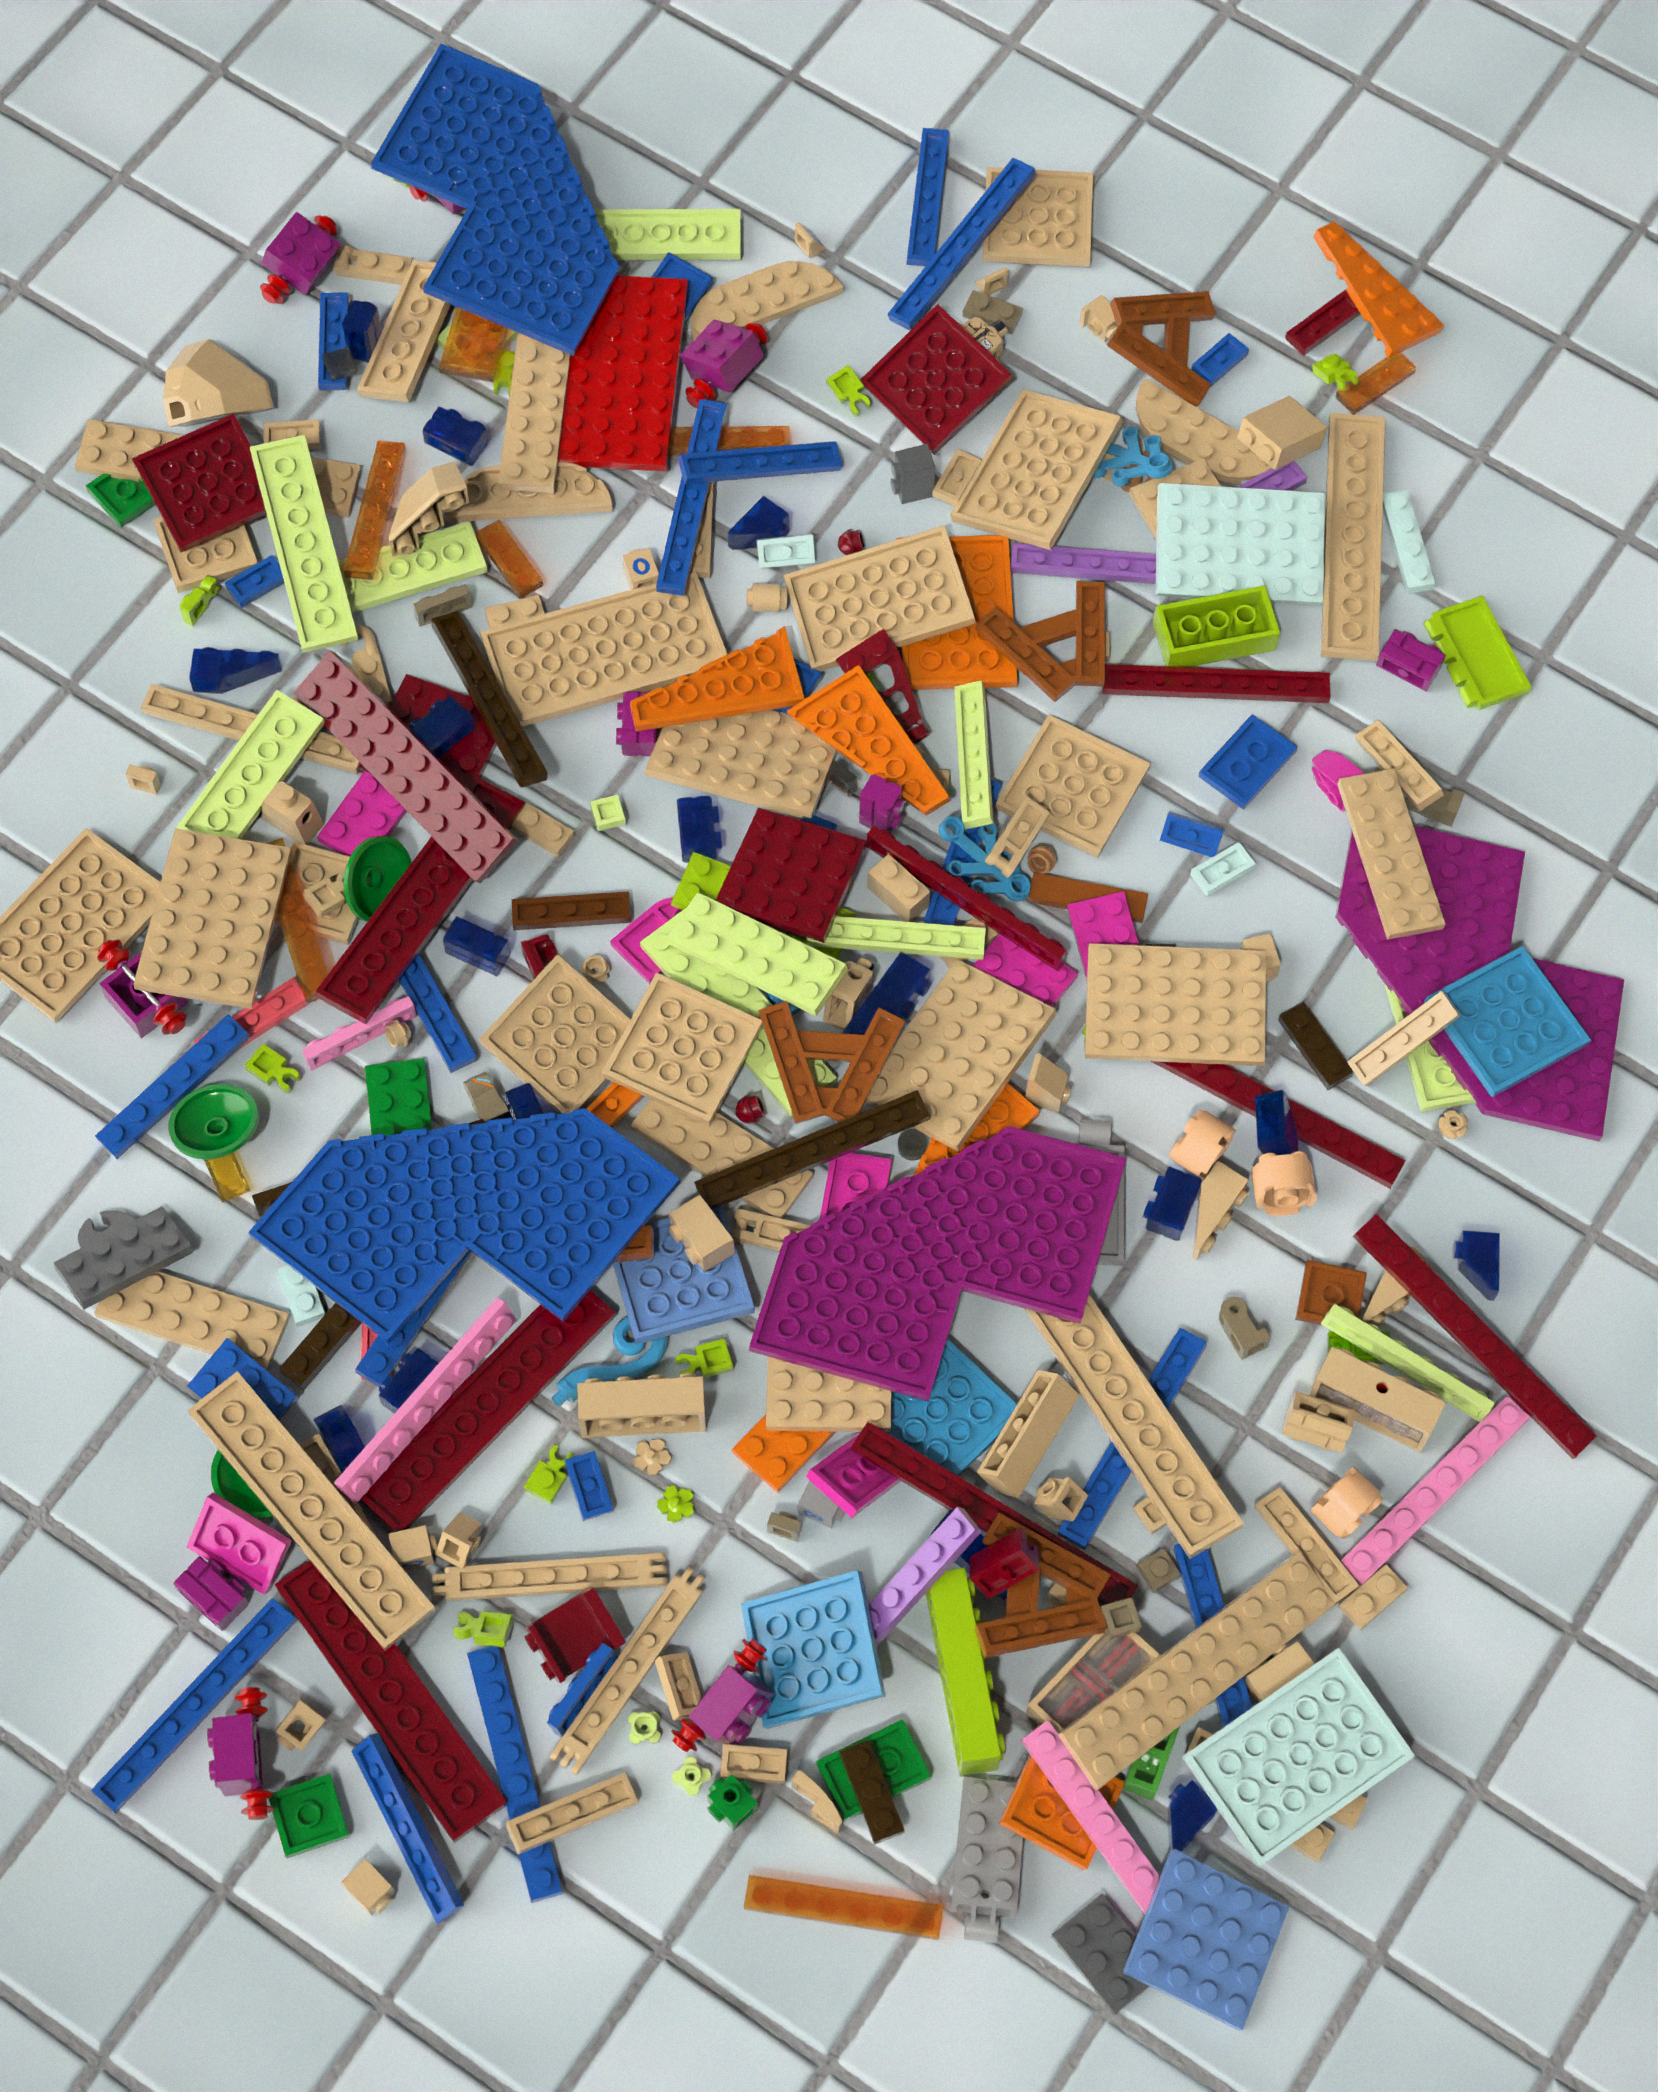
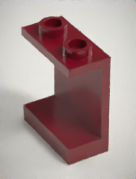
M589 1587L525 1627L528 1634L524 1638L533 1653L539 1651L545 1661L540 1664L544 1673L550 1681L555 1678L557 1683L564 1682L566 1677L584 1667L589 1655L593 1651L598 1650L602 1643L611 1649H617L626 1643L594 1587Z

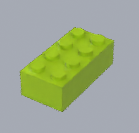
M1265 585L1155 607L1153 626L1165 666L1192 667L1276 651L1280 631Z

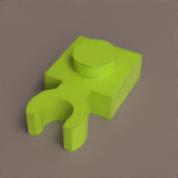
M498 349L496 351L492 371L493 378L495 379L493 383L495 395L499 394L501 387H507L508 395L510 396L515 351Z
M1335 353L1312 364L1313 374L1328 385L1337 382L1339 390H1346L1345 382L1358 384L1357 373L1351 370L1348 362Z
M849 364L826 379V384L841 404L847 400L849 401L850 411L854 416L857 417L859 415V411L855 407L857 403H863L867 409L870 408L869 398L864 394H859L864 390V386Z
M207 575L203 579L200 588L195 587L190 594L184 596L179 608L185 623L193 627L209 607L208 601L215 597L220 590L215 585L218 582L217 579Z
M262 1044L244 1065L246 1071L268 1086L276 1080L279 1088L285 1093L291 1091L289 1085L284 1083L287 1078H294L298 1082L300 1080L299 1073L295 1069L285 1068L288 1064L287 1060L265 1044Z
M725 1338L695 1346L696 1355L694 1356L687 1353L676 1356L677 1364L688 1363L690 1365L689 1369L681 1371L680 1374H695L697 1371H701L704 1379L733 1371Z
M556 1444L549 1451L550 1461L548 1464L539 1460L524 1485L525 1491L551 1505L567 1480V1475L561 1472L563 1469H566L564 1461L573 1457V1453L569 1452L564 1460L556 1459V1455L559 1452V1446Z
M481 1611L479 1618H473L469 1613H458V1623L465 1626L453 1627L455 1638L467 1639L473 1636L474 1644L506 1647L513 1624L512 1614Z

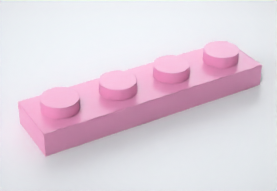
M410 997L392 1000L385 1008L375 1012L367 1024L358 1021L350 1026L344 1025L336 1029L332 1035L310 1042L302 1050L310 1071L385 1034V1027L392 1024L394 1019H397L400 1023H406L416 1018L414 1004Z

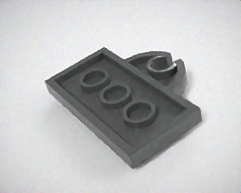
M163 1206L137 1220L121 1211L100 1212L104 1225L109 1226V1228L101 1232L95 1231L93 1221L88 1218L79 1229L78 1243L80 1249L53 1263L59 1276L83 1310L192 1254L193 1250L189 1241Z

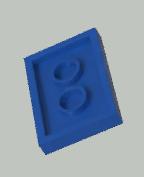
M1252 714L1199 771L1198 777L1244 810L1296 753L1297 746Z
M229 1338L224 1340L187 1385L200 1398H204L238 1371L279 1421L299 1398L297 1394Z

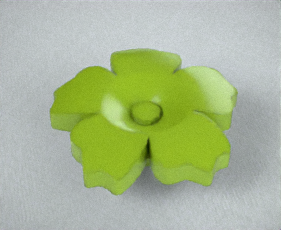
M674 1485L667 1486L666 1491L663 1493L664 1499L657 1500V1509L663 1515L667 1514V1521L673 1524L681 1521L682 1516L690 1518L694 1514L693 1503L690 1502L694 1495L690 1489L685 1490L681 1488L678 1493Z

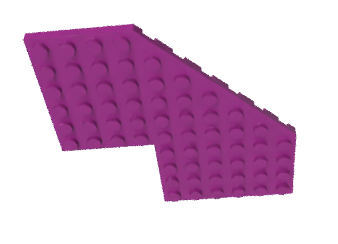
M1413 825L1446 925L1441 930L1387 940L1351 828L1335 918L1353 936L1352 941L1366 959L1369 958L1377 968V974L1390 991L1393 990L1402 1002L1401 1006L1408 1016L1421 1007L1428 996L1510 953L1525 851ZM1532 958L1591 1041L1584 1048L1494 1097L1490 1096L1444 1029L1428 1041L1438 1056H1442L1451 1067L1450 1072L1454 1074L1464 1090L1467 1089L1475 1099V1105L1482 1114L1599 1142L1603 1137L1624 979Z
M1009 1126L985 1141L982 1139L962 1149L961 1153L949 1159L944 1158L925 1167L924 1171L912 1177L907 1176L887 1186L886 1190L874 1196L869 1195L850 1204L849 1208L835 1215L832 1213L812 1223L811 1227L799 1233L794 1232L785 1236L749 1345V1351L929 1401L961 1291L1081 1324L1126 1158Z

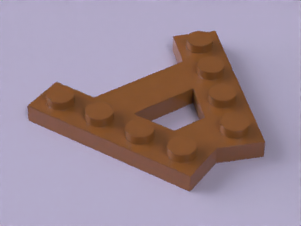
M1200 291L1113 298L1110 306L1117 329L1106 346L1179 397L1197 407L1210 388L1211 383L1187 367L1190 322L1208 321L1215 317L1216 312L1209 292ZM1165 324L1163 350L1142 336L1143 325Z
M1076 581L1075 610L1020 628L997 607L976 623L975 630L1054 702L1058 701L1074 686L1104 687L1105 582ZM1075 636V659L1058 664L1041 648Z
M787 1001L758 1010L796 1125L824 1115L837 1122L858 1115L905 1024V1020L878 1007L865 1035L796 1030ZM806 1059L850 1062L838 1088L815 1087Z
M998 1513L984 1536L983 1543L990 1546L1022 1527L1027 1533L1028 1546L1036 1544L1038 1548L1040 1570L1008 1588L1005 1618L976 1624L974 1630L984 1658L1105 1633L1107 1625L1097 1599L1111 1574ZM1040 1575L1066 1588L1064 1606L1037 1611Z

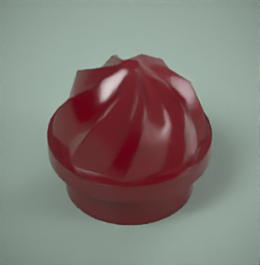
M852 528L848 529L839 537L837 546L844 555L865 550L864 538L860 529L855 531Z
M748 1094L738 1101L735 1114L743 1123L756 1124L760 1118L765 1117V1110L757 1094L751 1097Z

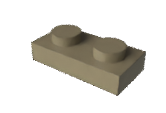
M973 290L963 309L962 317L970 320L974 317H980L988 326L996 320H1001L1007 328V333L1013 335L1023 314V308Z
M464 584L459 587H450L445 592L432 597H424L418 602L413 603L416 620L421 627L432 623V618L472 608L470 592L467 585Z

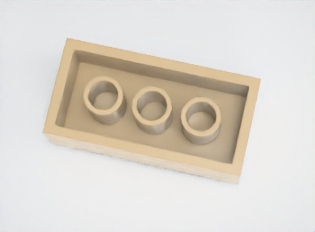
M692 1373L680 1374L678 1378L651 1375L644 1380H634L632 1377H619L615 1381L603 1382L602 1379L591 1378L586 1379L584 1383H577L578 1420L582 1438L706 1432L703 1376L697 1377L696 1374Z

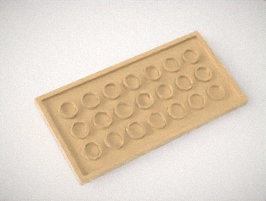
M697 572L689 573L684 596L657 592V583L481 631V640L493 675L522 727L623 699V693L625 692L642 693L658 687L668 686L675 683L677 678L685 674L689 676L699 671L700 667L727 655Z

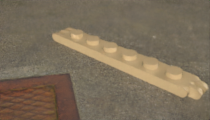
M648 1553L465 1566L463 1569L457 1566L447 1567L444 1569V1574L432 1575V1583H445V1586L433 1587L432 1595H445L446 1601L579 1593L589 1587H594L596 1591L667 1586V1578H654V1575L666 1574L667 1567L665 1565H654V1563L665 1562L666 1554Z
M688 1567L682 1577L678 1574L673 1577L552 1751L550 1759L556 1761L562 1752H565L566 1755L560 1765L566 1769L571 1761L575 1759L577 1762L573 1765L571 1773L576 1776L579 1774L655 1664L654 1660L660 1657L702 1596L703 1591L699 1588L705 1580L704 1576L699 1574L694 1582L690 1583L689 1580L695 1570Z

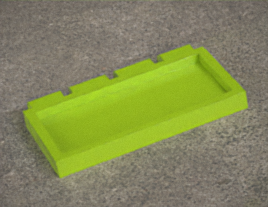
M1483 595L1433 612L1431 618L1423 623L1431 640H1438L1434 643V646L1438 647L1442 654L1446 655L1443 663H1450L1446 669L1455 686L1461 687L1458 692L1467 708L1476 706L1478 710L1530 693L1532 686Z

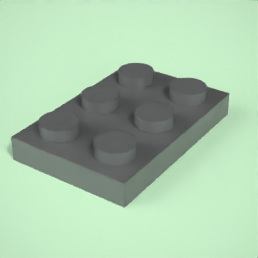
M1103 1894L1052 1934L1051 1938L1114 2016L1150 1987L1122 1973L1137 1936Z

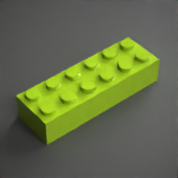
M965 1568L945 1571L926 1592L959 1777L997 1771L1000 1760H1004L1003 1753H1005L1003 1734L996 1733V1728H998L997 1721H999L996 1701H990L992 1696L991 1689H993L991 1671L984 1670L986 1665L985 1658L974 1630L976 1624L981 1623L979 1609L972 1607V1604H974L975 1587L970 1577L966 1576Z

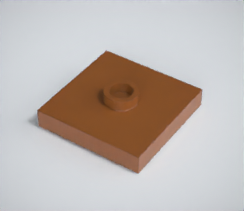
M1307 1260L1295 1320L1322 1325V1320L1334 1304L1339 1307L1348 1308L1359 1319L1367 1272Z

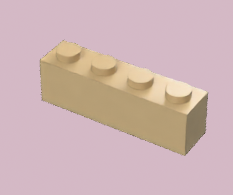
M1037 1370L979 1467L977 1473L997 1493L1019 1498L1078 1399L1079 1394L1060 1374Z

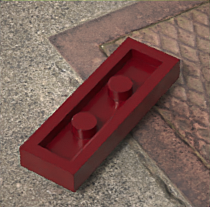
M1345 289L1287 331L1285 339L1304 356L1358 317L1360 312Z

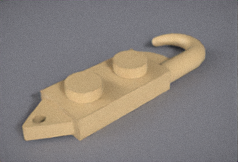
M355 626L357 635L363 637L366 648L357 651L353 655L352 664L354 672L389 707L392 699L375 636L367 627Z

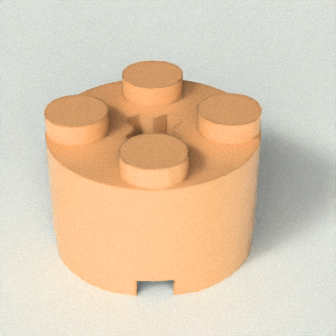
M1199 1110L1195 1117L1192 1116L1183 1130L1187 1135L1185 1134L1180 1142H1176L1169 1153V1157L1173 1158V1161L1204 1180L1211 1171V1166L1215 1165L1225 1153L1234 1137L1233 1134L1236 1132V1129L1206 1110L1204 1112Z
M1298 1151L1285 1155L1266 1153L1259 1157V1163L1251 1171L1256 1206L1259 1210L1262 1207L1268 1215L1286 1216L1299 1213L1300 1206L1307 1204L1309 1208L1316 1202L1317 1193L1312 1165L1307 1159L1305 1152Z
M1352 1466L1345 1473L1346 1475L1338 1480L1315 1503V1506L1310 1509L1336 1537L1340 1536L1342 1539L1350 1535L1363 1522L1359 1518L1360 1515L1366 1517L1384 1500L1380 1496L1381 1492L1355 1466Z

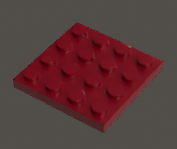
M937 304L860 381L864 388L922 444H928L930 452L935 455L1013 379V376Z
M234 413L132 458L139 476L180 553L267 514L250 451L251 444Z
M406 674L389 708L468 788L476 777L481 779L497 747L496 742L471 697ZM360 763V766H359V769H360V770H359V772H360V773H363L365 770H366L367 772H369V771Z
M758 807L715 901L762 924L825 943L867 848V841Z

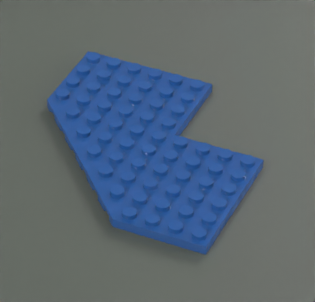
M441 43L373 158L371 169L467 209L424 285L425 294L574 356L619 273L617 260L610 251L609 242L602 227L598 224L596 213L589 197H586L581 179L575 166L571 163L569 152L562 136H559L554 118L548 105L546 106L539 85Z
M585 1108L576 1109L570 1113L555 1114V1112L530 1115V1118L514 1120L512 1118L488 1120V1123L470 1125L469 1123L448 1125L442 1129L427 1130L425 1128L402 1131V1134L361 1136L359 1139L341 1141V1139L329 1140L248 1233L250 1237L388 1344H390L468 1251H471L564 1322L680 1184V1178Z

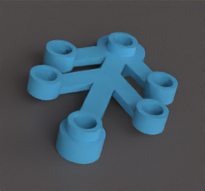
M1127 427L1122 431V437L1128 449L1111 443L1106 453L1117 458L1102 460L1093 477H1104L1107 474V470L1115 469L1111 474L1112 482L1115 486L1122 487L1129 483V479L1148 475L1156 479L1164 478L1172 472L1173 465L1168 456L1160 451L1162 445L1159 436L1151 435L1145 438V450L1151 455L1146 457L1141 455L1138 429ZM1134 464L1138 465V467L1130 469L1120 468Z
M949 816L939 825L941 838L948 842L954 841L978 862L962 863L958 860H953L946 866V873L958 877L962 875H993L1000 882L984 883L982 880L976 879L968 887L974 890L973 886H978L984 894H1004L1009 900L1014 902H1021L1029 896L1030 881L1025 875L1020 874L1019 864L1010 877L1007 878L1000 873L1001 870L995 865L989 866L984 862V859L996 843L997 826L995 823L979 826L978 835L984 840V852L963 834L964 824L958 817ZM946 827L953 831V835L947 832ZM984 827L989 828L991 834H987L984 831ZM1004 850L1000 854L1006 860H1009L1011 857V855ZM951 866L956 867L959 871V874H955L952 871ZM1012 885H1016L1019 889V892H1016L1012 888Z

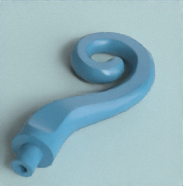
M626 1316L615 1326L613 1343L620 1353L634 1356L644 1350L645 1343L635 1344V1341L629 1342L626 1340V1333L631 1330L628 1316ZM667 1337L652 1340L649 1350L635 1361L618 1365L585 1366L570 1372L556 1384L558 1392L551 1399L559 1407L566 1400L573 1403L578 1398L577 1383H584L586 1379L598 1378L602 1379L603 1382L615 1381L619 1377L636 1378L646 1374L664 1356L668 1343Z

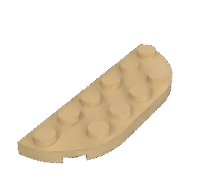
M786 261L771 265L724 283L709 291L694 309L691 320L692 341L714 319L746 329L747 323L763 325L843 294V286L833 274L815 264Z
M1144 378L1136 399L1139 426L1146 437L1151 435L1159 436L1163 450L1187 464L1204 458L1216 479L1228 483H1241V480H1251L1271 469L1267 463L1237 439L1238 430Z
M558 462L554 493L499 490V465L486 467L466 476L465 484L467 486L469 503L452 512H445V521L460 522L613 512L611 497L604 483L588 473L587 469L582 466Z

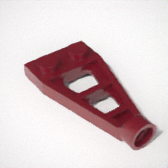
M884 628L836 658V662L844 674L859 665L867 676L883 664L888 665L894 676V685L884 692L876 691L885 704L886 699L898 691L903 693L909 705L907 711L897 715L888 705L887 707L912 743L917 744L930 735L931 732L922 721L899 651ZM912 725H918V726H916L915 728H913L912 730L909 731V729H910V727H911Z

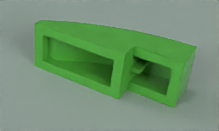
M1180 1726L1131 1764L1123 1787L1124 1790L1149 1800H1154Z

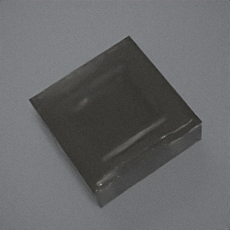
M348 346L322 355L324 365L332 382L358 373Z
M835 760L829 766L828 781L848 797H851L857 791V776Z

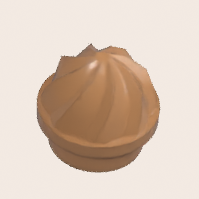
M1045 845L1033 847L1028 853L1027 864L1032 872L1045 874L1050 872L1056 864L1052 848H1047Z

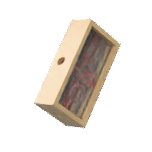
M1331 1347L1309 1395L1354 1409L1355 1421L1421 1453L1446 1402L1441 1400L1438 1394L1430 1390L1422 1391L1412 1386V1383L1404 1377H1393L1383 1372L1384 1370L1379 1365L1372 1362L1365 1363L1355 1358V1355L1346 1349Z
M1106 1629L1105 1633L1093 1635L1028 1704L1026 1714L1038 1726L1049 1720L1059 1734L1161 1655L1136 1632L1110 1639Z

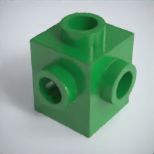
M732 1774L726 1779L722 1776L708 1789L711 1792L707 1795L708 1803L710 1804L707 1807L708 1811L719 1823L724 1820L733 1831L758 1810V1803L751 1796L754 1791L743 1778L737 1780ZM728 1799H734V1801H732V1802H728V1801H726V1800H728Z

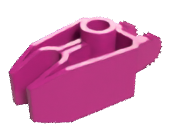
M1325 750L1312 759L1314 766L1311 769L1317 786L1325 793L1333 805L1340 811L1345 812L1346 810L1337 785L1339 779L1365 773L1340 753Z

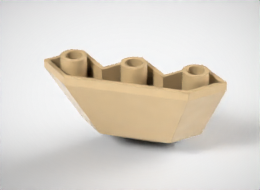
M211 339L186 345L166 370L163 401L169 427H188L233 413L254 414L274 408L268 381Z
M455 461L432 467L402 495L389 534L390 548L393 556L406 555L420 549L417 534L432 532L443 527L442 512H452L469 503L467 486Z

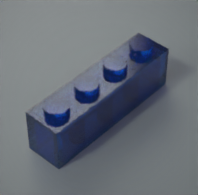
M900 952L842 1033L865 1035L878 1007L901 1019H908L916 1007L915 1001L919 996L924 997L931 987V969L907 954Z

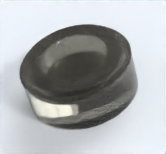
M908 1129L902 1132L897 1143L899 1154L904 1159L910 1161L921 1159L927 1149V1138L924 1133L916 1129Z

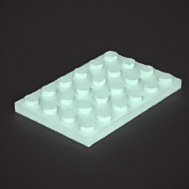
M1159 483L1157 486L1156 596L1200 598L1265 585L1270 602L1321 605L1323 603L1325 493Z
M1337 1648L1182 1756L1257 1867H1260L1415 1757L1410 1747L1340 1648Z

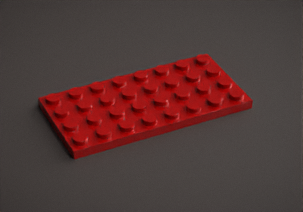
M617 275L575 355H570L558 462L592 468L667 471L688 291L687 279Z

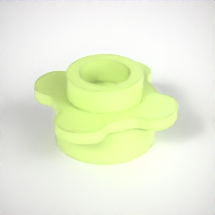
M634 1712L629 1716L628 1722L631 1724L629 1740L631 1743L639 1744L641 1741L657 1743L660 1740L661 1734L658 1731L657 1724L660 1721V1716L657 1712ZM646 1725L648 1728L644 1731L641 1727Z
M687 1757L681 1769L672 1774L673 1782L680 1784L689 1796L697 1795L704 1782H708L711 1778L710 1770L699 1766L694 1757ZM692 1773L695 1777L693 1779H689V1774Z

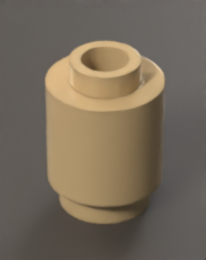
M753 583L752 589L747 588L746 605L752 606V611L779 612V609L786 610L787 587H780V584Z

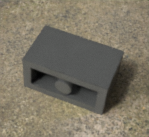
M928 444L895 451V463L891 464L894 478L890 479L893 494L899 495L901 504L932 497L935 481V464Z

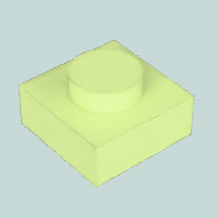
M618 794L590 801V807L598 831L626 824Z

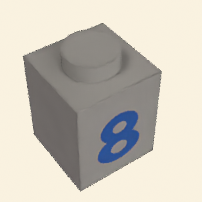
M809 1480L799 1500L798 1513L832 1529L836 1520L842 1521L845 1512Z

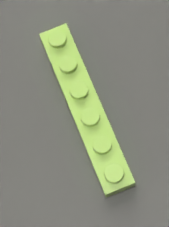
M982 680L954 687L961 814L965 829L993 824L985 686Z
M836 916L825 943L807 938V945L983 960L986 928Z
M1334 1304L1321 1322L1323 1326L1425 1389L1438 1394L1441 1399L1478 1422H1481L1491 1411L1494 1402L1489 1400L1484 1392L1468 1387L1455 1374L1444 1372L1434 1366V1363L1429 1358L1413 1353L1403 1342L1396 1339L1392 1340L1381 1333L1377 1326L1365 1323L1355 1317L1354 1313L1348 1308L1339 1307Z

